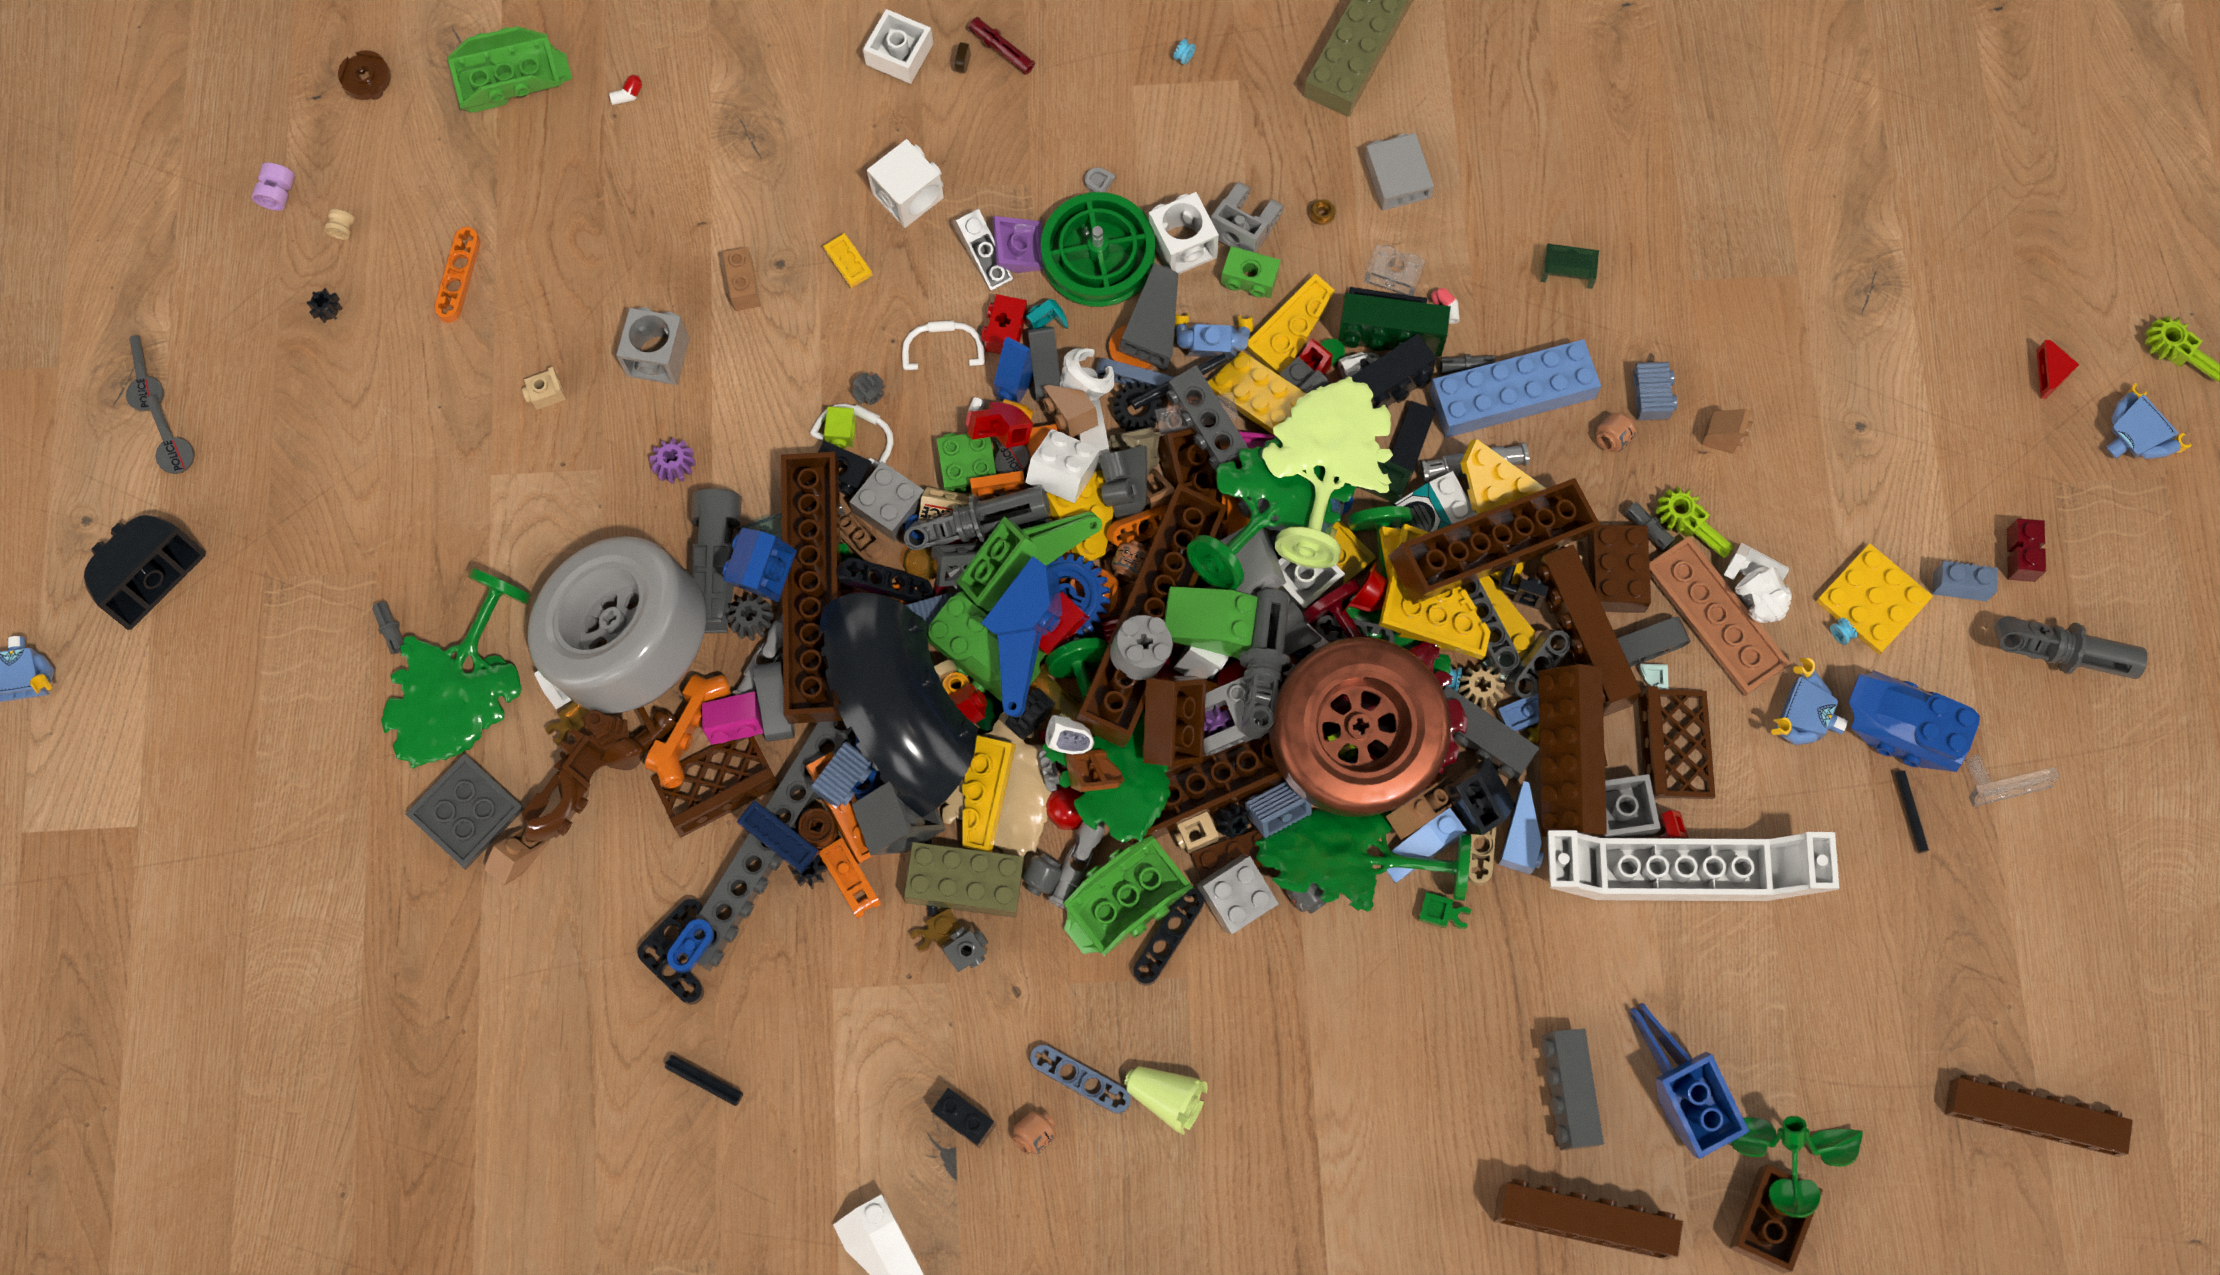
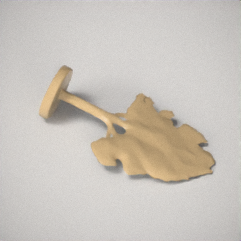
M947 660L934 666L942 684L946 676L957 672V666L953 660ZM1003 712L994 724L993 731L979 735L1016 744L994 845L1001 849L1003 854L1024 857L1027 852L1031 851L1033 854L1037 852L1039 837L1043 832L1044 823L1048 821L1046 803L1052 792L1046 788L1038 755L1039 750L1043 746L1039 744H1025L1023 740L1005 725L1009 715ZM1034 731L1031 735H1028V737L1032 738L1034 736ZM965 776L955 791L945 801L949 805L942 810L943 823L951 825L955 818L962 820V811L965 810V796L962 795V784H965Z

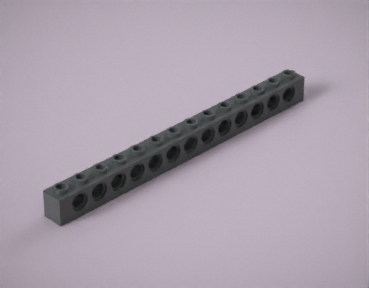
M840 721L818 722L765 807L778 819L784 813L791 814V820L786 825L795 832L798 830L799 820L802 815L812 809L811 807L816 799H821L819 795L809 789L814 781L812 777L807 776L808 770L806 765L826 755L821 752L825 744L831 743L835 745L832 754L835 755L845 741L851 746H854L856 742L852 727L842 731L835 729ZM797 790L806 791V795L802 800L796 801L792 799L793 794ZM750 833L696 918L708 922L714 932L717 933L716 941L710 944L697 963L708 971H711L713 966L717 967L721 963L725 954L722 951L728 942L732 943L739 933L738 925L743 918L747 919L754 908V899L758 894L761 895L765 891L769 883L767 878L772 870L776 871L783 861L772 850L763 847V843ZM753 861H762V866L758 871H749V865ZM740 884H746L747 891L745 894L735 896V888ZM725 908H731V917L727 920H720V912ZM704 931L696 933L695 937L697 940H701L704 937ZM682 954V956L688 959L687 954Z

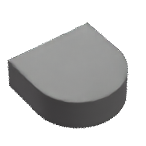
M1092 168L1085 176V186L1090 193H1106L1114 182L1115 175L1103 168Z

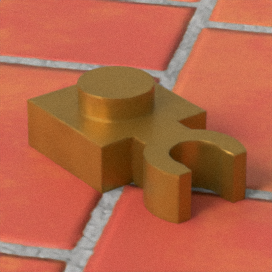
M573 702L557 714L562 721L548 725L545 731L548 735H551L554 731H560L559 736L553 740L559 746L562 741H566L570 730L575 729L581 732L584 728L582 718L590 710Z
M949 908L926 920L928 929H917L910 936L912 940L919 936L925 939L924 943L917 947L919 952H924L933 941H936L938 947L943 946L944 943L951 939L949 935L960 928Z

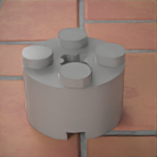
M1139 615L1129 618L1123 622L1111 644L1110 656L1112 663L1131 679L1145 680L1146 678H1151L1162 668L1170 656L1172 637L1165 622L1158 617Z

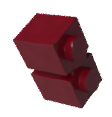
M2017 518L2007 528V552H2012L2007 557L2008 580L2035 582L2046 572V549L2041 548L2045 544V520Z

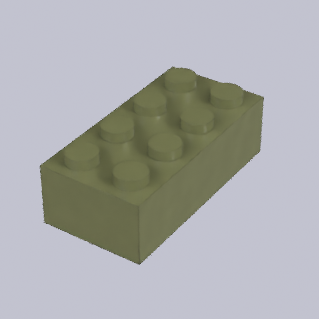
M913 842L904 895L905 902L907 904L935 906L938 908H950L953 910L1016 918L1024 857Z

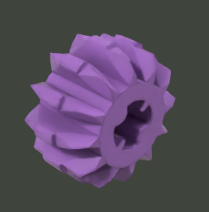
M673 437L670 444L662 440V447H653L655 455L650 456L649 459L651 464H653L651 467L653 473L658 474V478L662 482L667 478L671 484L675 482L676 478L684 482L683 475H692L693 471L690 467L696 464L695 459L692 458L694 455L692 448H687V444L683 440L677 443Z

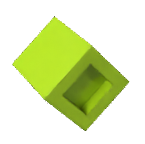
M827 406L824 431L825 441L843 449L854 446L857 420L854 408Z

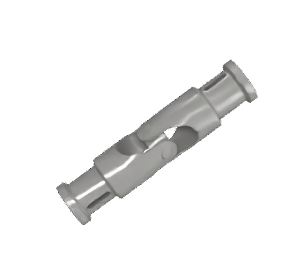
M1521 442L1519 446L1508 448L1503 446L1490 448L1513 465H1529V451L1525 442ZM1465 453L1442 456L1441 459L1427 462L1424 459L1420 460L1422 481L1428 483L1429 480L1437 479L1452 471L1456 478L1466 476V473L1463 474L1460 465Z
M783 612L779 619L771 625L768 630L766 645L763 643L759 646L743 673L744 678L737 690L732 691V696L754 691L757 693L754 665H757L756 659L759 654L765 661L773 663L781 654L779 651L783 649Z
M1082 821L1077 832L1076 844L1070 848L1061 867L1062 875L1052 896L1047 898V901L1051 904L1067 910L1063 903L1082 884L1093 859L1091 851L1100 843L1105 833L1104 821L1097 825V830H1093V828H1090ZM1071 857L1078 863H1086L1082 871H1075L1071 868Z

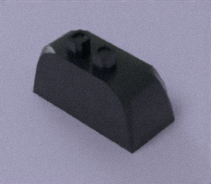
M155 515L139 516L125 525L117 523L111 529L110 534L113 537L106 544L103 541L98 542L91 549L94 556L90 559L84 570V584L93 601L127 630H132L206 556V552L177 526Z

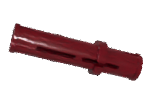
M975 17L968 27L969 31L981 38L986 47H992L1021 70L1023 74L1027 75L1035 66V61L1031 60L1002 37L998 29H992L980 17Z

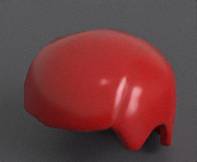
M1061 786L1056 791H1052L1046 803L1048 818L1061 830H1075L1080 827L1083 820L1076 810L1074 801L1083 794L1072 789L1071 786L1067 788Z

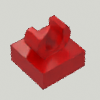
M1670 810L1661 813L1663 820L1659 819L1660 827L1664 825L1666 832L1657 838L1689 839L1681 812Z

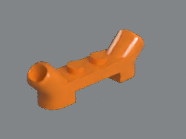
M697 674L691 677L682 692L688 705L666 744L655 740L645 760V768L658 774L660 784L663 787L672 789L680 786L685 780L679 759L684 750L687 751L693 742V734L697 727L702 726V703L731 697L732 694L727 678L722 674L709 679Z

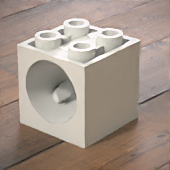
M907 139L867 169L872 194L904 228L944 198L942 190L944 185L940 178L942 174L940 169L934 162L929 163L924 158L925 155L921 148L916 144L913 146Z
M1197 192L1190 195H1181L1174 202L1166 205L1160 204L1149 212V223L1153 228L1155 236V248L1164 266H1168L1173 271L1181 274L1217 258L1219 234ZM1176 227H1188L1197 234L1189 239H1176L1167 232Z

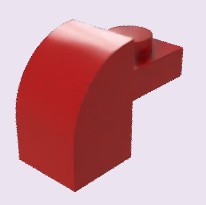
M990 402L989 409L971 412L967 434L972 440L996 436L1005 448L1029 445L1033 422L1025 412L1016 406L1002 402Z

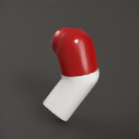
M630 75L622 90L609 93L612 105L634 101L642 88V81L639 76Z

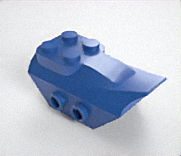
M1875 670L1870 674L1859 673L1848 702L1854 713L1851 729L1869 746L1876 748L1878 753L1888 757L1895 756L1900 758L1904 764L1914 768L1921 767L1957 772L1971 748L1980 721V715L1973 708L1936 692L1923 691L1918 689V686L1912 682L1899 681Z

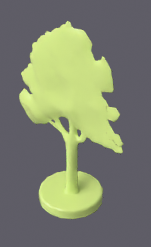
M1348 376L1346 379H1342L1337 383H1331L1326 387L1320 386L1316 390L1307 393L1304 397H1299L1296 405L1291 409L1292 416L1286 417L1284 422L1273 427V433L1281 440L1283 447L1279 448L1275 443H1270L1268 447L1263 449L1262 458L1265 460L1269 471L1275 477L1282 478L1299 474L1310 480L1315 486L1316 496L1308 528L1290 527L1283 529L1277 535L1275 541V550L1287 561L1299 566L1325 569L1339 562L1341 554L1340 545L1334 538L1321 532L1328 500L1335 489H1340L1345 483H1349L1352 486L1376 490L1379 493L1390 491L1388 485L1391 481L1388 473L1383 474L1377 462L1385 463L1393 454L1390 449H1380L1379 444L1375 441V436H1388L1390 434L1391 414L1386 405L1383 404L1380 408L1373 409L1371 402L1373 392L1366 383L1354 382L1352 377ZM1316 465L1325 468L1323 482L1314 474V467ZM1336 476L1339 477L1337 483L1334 482Z

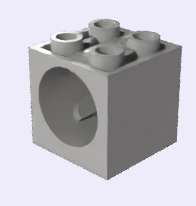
M639 307L638 309L629 308L616 356L627 377L678 385L690 338L681 317L673 312H664L662 314L653 312L645 307ZM654 337L668 338L666 344L657 351H640L644 343Z

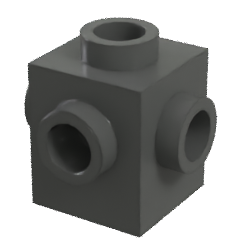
M972 925L967 929L962 926L949 935L951 939L944 943L942 948L955 969L960 972L969 965L971 968H974L985 960L984 955L987 953L986 945L988 940L980 929L975 931ZM968 945L971 949H966L964 946Z

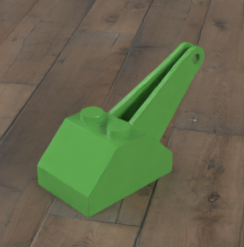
M1089 511L1021 529L1016 523L1004 516L956 582L976 605L989 612L1032 557H1035L1047 566L1085 539L1099 532L1102 527V521L1095 513Z

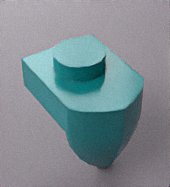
M1049 299L1042 305L1034 306L1026 316L1029 329L1043 328L1053 319L1066 329L1069 326L1062 307L1054 299Z

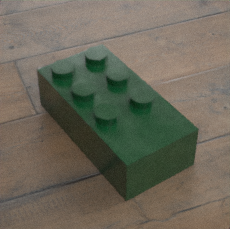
M1345 293L1338 340L1348 348L1360 346L1368 347L1373 351L1393 350L1416 334H1419L1434 355L1441 357L1448 335L1451 306Z

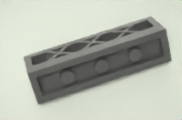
M983 543L932 546L931 556L938 563L936 584L939 587L957 586L958 583L956 581L983 546ZM946 566H958L961 569L953 577L945 578Z

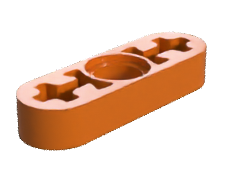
M1167 504L1113 522L1107 530V539L1117 547L1124 543L1130 544L1131 541L1141 542L1150 539L1159 526ZM1147 519L1149 522L1148 528L1140 533L1139 524Z

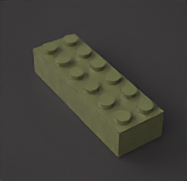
M1351 0L1305 82L1304 97L1350 117L1413 0Z

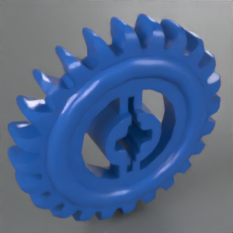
M1070 553L1066 560H1064L1063 556L1057 558V561L1051 562L1047 567L1058 574L1059 579H1075L1084 587L1085 598L1080 597L1072 585L1067 583L1059 584L1060 593L1063 592L1068 596L1070 594L1073 598L1072 600L1090 617L1077 631L1080 637L1084 638V628L1094 632L1091 623L1102 624L1101 619L1097 616L1098 613L1108 614L1107 610L1102 607V604H1110L1111 602L1103 595L1111 591L1108 587L1102 586L1107 583V578L1098 577L1102 573L1101 568L1092 570L1094 566L1093 561H1088L1084 564V556H1079L1074 561V555ZM1074 635L1070 638V641L1074 640Z

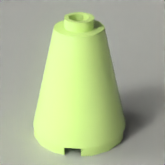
M1138 1066L1135 1070L1131 1069L1125 1079L1127 1092L1182 1135L1185 1134L1184 1128L1190 1130L1204 1104L1200 1100L1201 1092L1207 1094L1208 1083L1202 1079Z

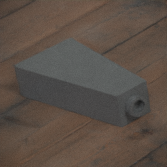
M1154 263L1122 336L1118 350L1166 371L1173 354L1178 272L1173 271L1168 266H1160Z

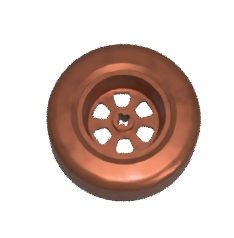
M1370 637L1345 638L1328 643L1314 650L1301 660L1288 673L1282 685L1278 688L1279 693L1275 703L1274 723L1269 729V741L1275 763L1286 782L1297 794L1324 811L1342 816L1363 817L1399 808L1420 795L1435 779L1444 763L1451 737L1450 711L1444 691L1437 678L1425 663L1413 653L1397 644ZM1363 691L1373 693L1380 698L1379 704L1373 711L1361 707V694ZM1341 694L1348 697L1351 709L1344 715L1337 713L1330 706L1331 702ZM1387 713L1393 714L1396 731L1394 733L1380 731L1378 718ZM1357 720H1359L1360 725H1365V730L1361 731V735H1359L1358 730H1353V725L1357 724ZM1324 722L1338 724L1340 737L1330 742L1325 741L1322 724ZM1374 740H1378L1388 749L1387 753L1377 761L1371 759L1367 746ZM1345 744H1350L1357 748V761L1355 764L1339 759L1338 753Z

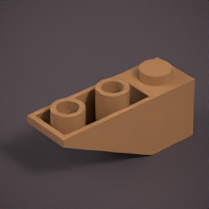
M853 512L840 521V539L858 559L898 571H905L894 551ZM870 571V573L878 580L877 575L874 572Z
M1456 770L1423 791L1410 802L1385 816L1401 840L1453 806L1443 786L1459 776Z

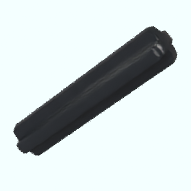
M671 1055L665 1063V1068L670 1072L734 1106H737L743 1097V1093L740 1090L674 1055Z

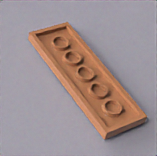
M1690 536L1649 563L1650 576L1745 696L1791 664L1761 625L1750 617L1749 610Z

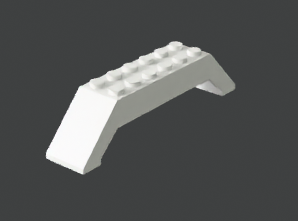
M1548 830L1547 832L1550 888L1594 900L1770 901L1839 889L1835 832H1806L1804 834L1773 839L1597 838L1577 833V831Z

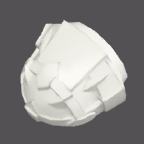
M1075 348L1064 356L1060 387L1082 390L1093 402L1114 387V371L1112 366L1106 367L1105 376L1103 379H1099L1094 369L1082 367L1079 364V361H1083L1087 357H1093L1094 350Z
M1764 566L1758 568L1744 577L1735 587L1736 594L1740 595L1742 603L1749 608V615L1754 621L1767 623L1769 621H1780L1786 617L1785 614L1789 610L1788 606L1791 603L1792 594L1790 588L1784 584L1775 567L1768 568Z

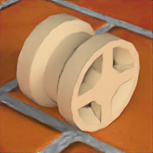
M331 209L328 214L330 220L329 223L325 224L324 232L337 239H349L351 233L349 228L354 224V216L346 211Z

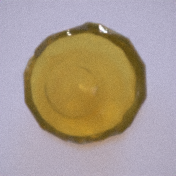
M932 546L920 550L908 548L904 553L902 562L905 573L923 577L929 582L937 577L938 563L931 556Z

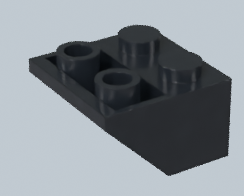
M1489 757L1443 786L1469 834H1486L1504 822L1516 806Z

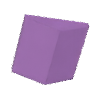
M994 216L992 220L997 265L1014 273L1044 270L1041 252V221Z

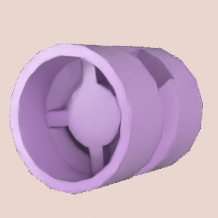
M262 164L258 175L260 182L255 184L251 199L264 208L276 211L284 210L289 196L287 191L291 190L295 174L288 168L278 164Z

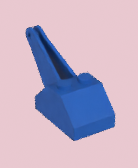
M742 528L740 534H737L733 540L732 548L734 551L731 553V559L725 563L723 580L743 590L779 602L797 550L774 535Z
M1035 557L1030 559L981 623L998 635L1003 710L1012 717H1019L1025 711L1041 636L1046 635L1048 631L1050 633L1053 632L1061 621L1059 617L1062 615L1059 576ZM1016 703V709L1012 710V705Z
M1644 1003L1638 1005L1639 1012L1634 1007L1629 1009L1633 1021L1642 1033L1663 1074L1656 1078L1658 1100L1670 1125L1692 1155L1701 1159L1749 1133L1750 1131L1713 1055L1705 1051L1691 1058L1652 1015ZM1652 1032L1663 1045V1047L1666 1049V1051L1669 1053V1055L1672 1057V1059L1675 1061V1063L1678 1065V1067L1674 1069L1672 1068L1668 1059L1666 1058L1665 1054L1660 1048L1658 1042L1653 1036Z

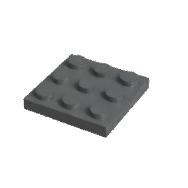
M463 754L409 809L406 815L466 870L521 814L524 808L466 754Z

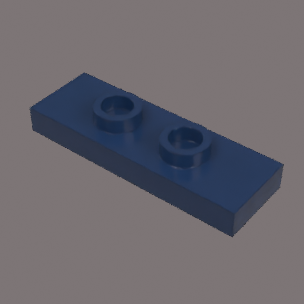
M755 800L736 821L801 874L820 853L819 850Z

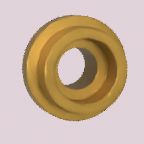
M1321 199L1312 204L1310 217L1315 223L1326 225L1335 218L1336 209L1330 201ZM1325 211L1327 215H1319L1318 212Z

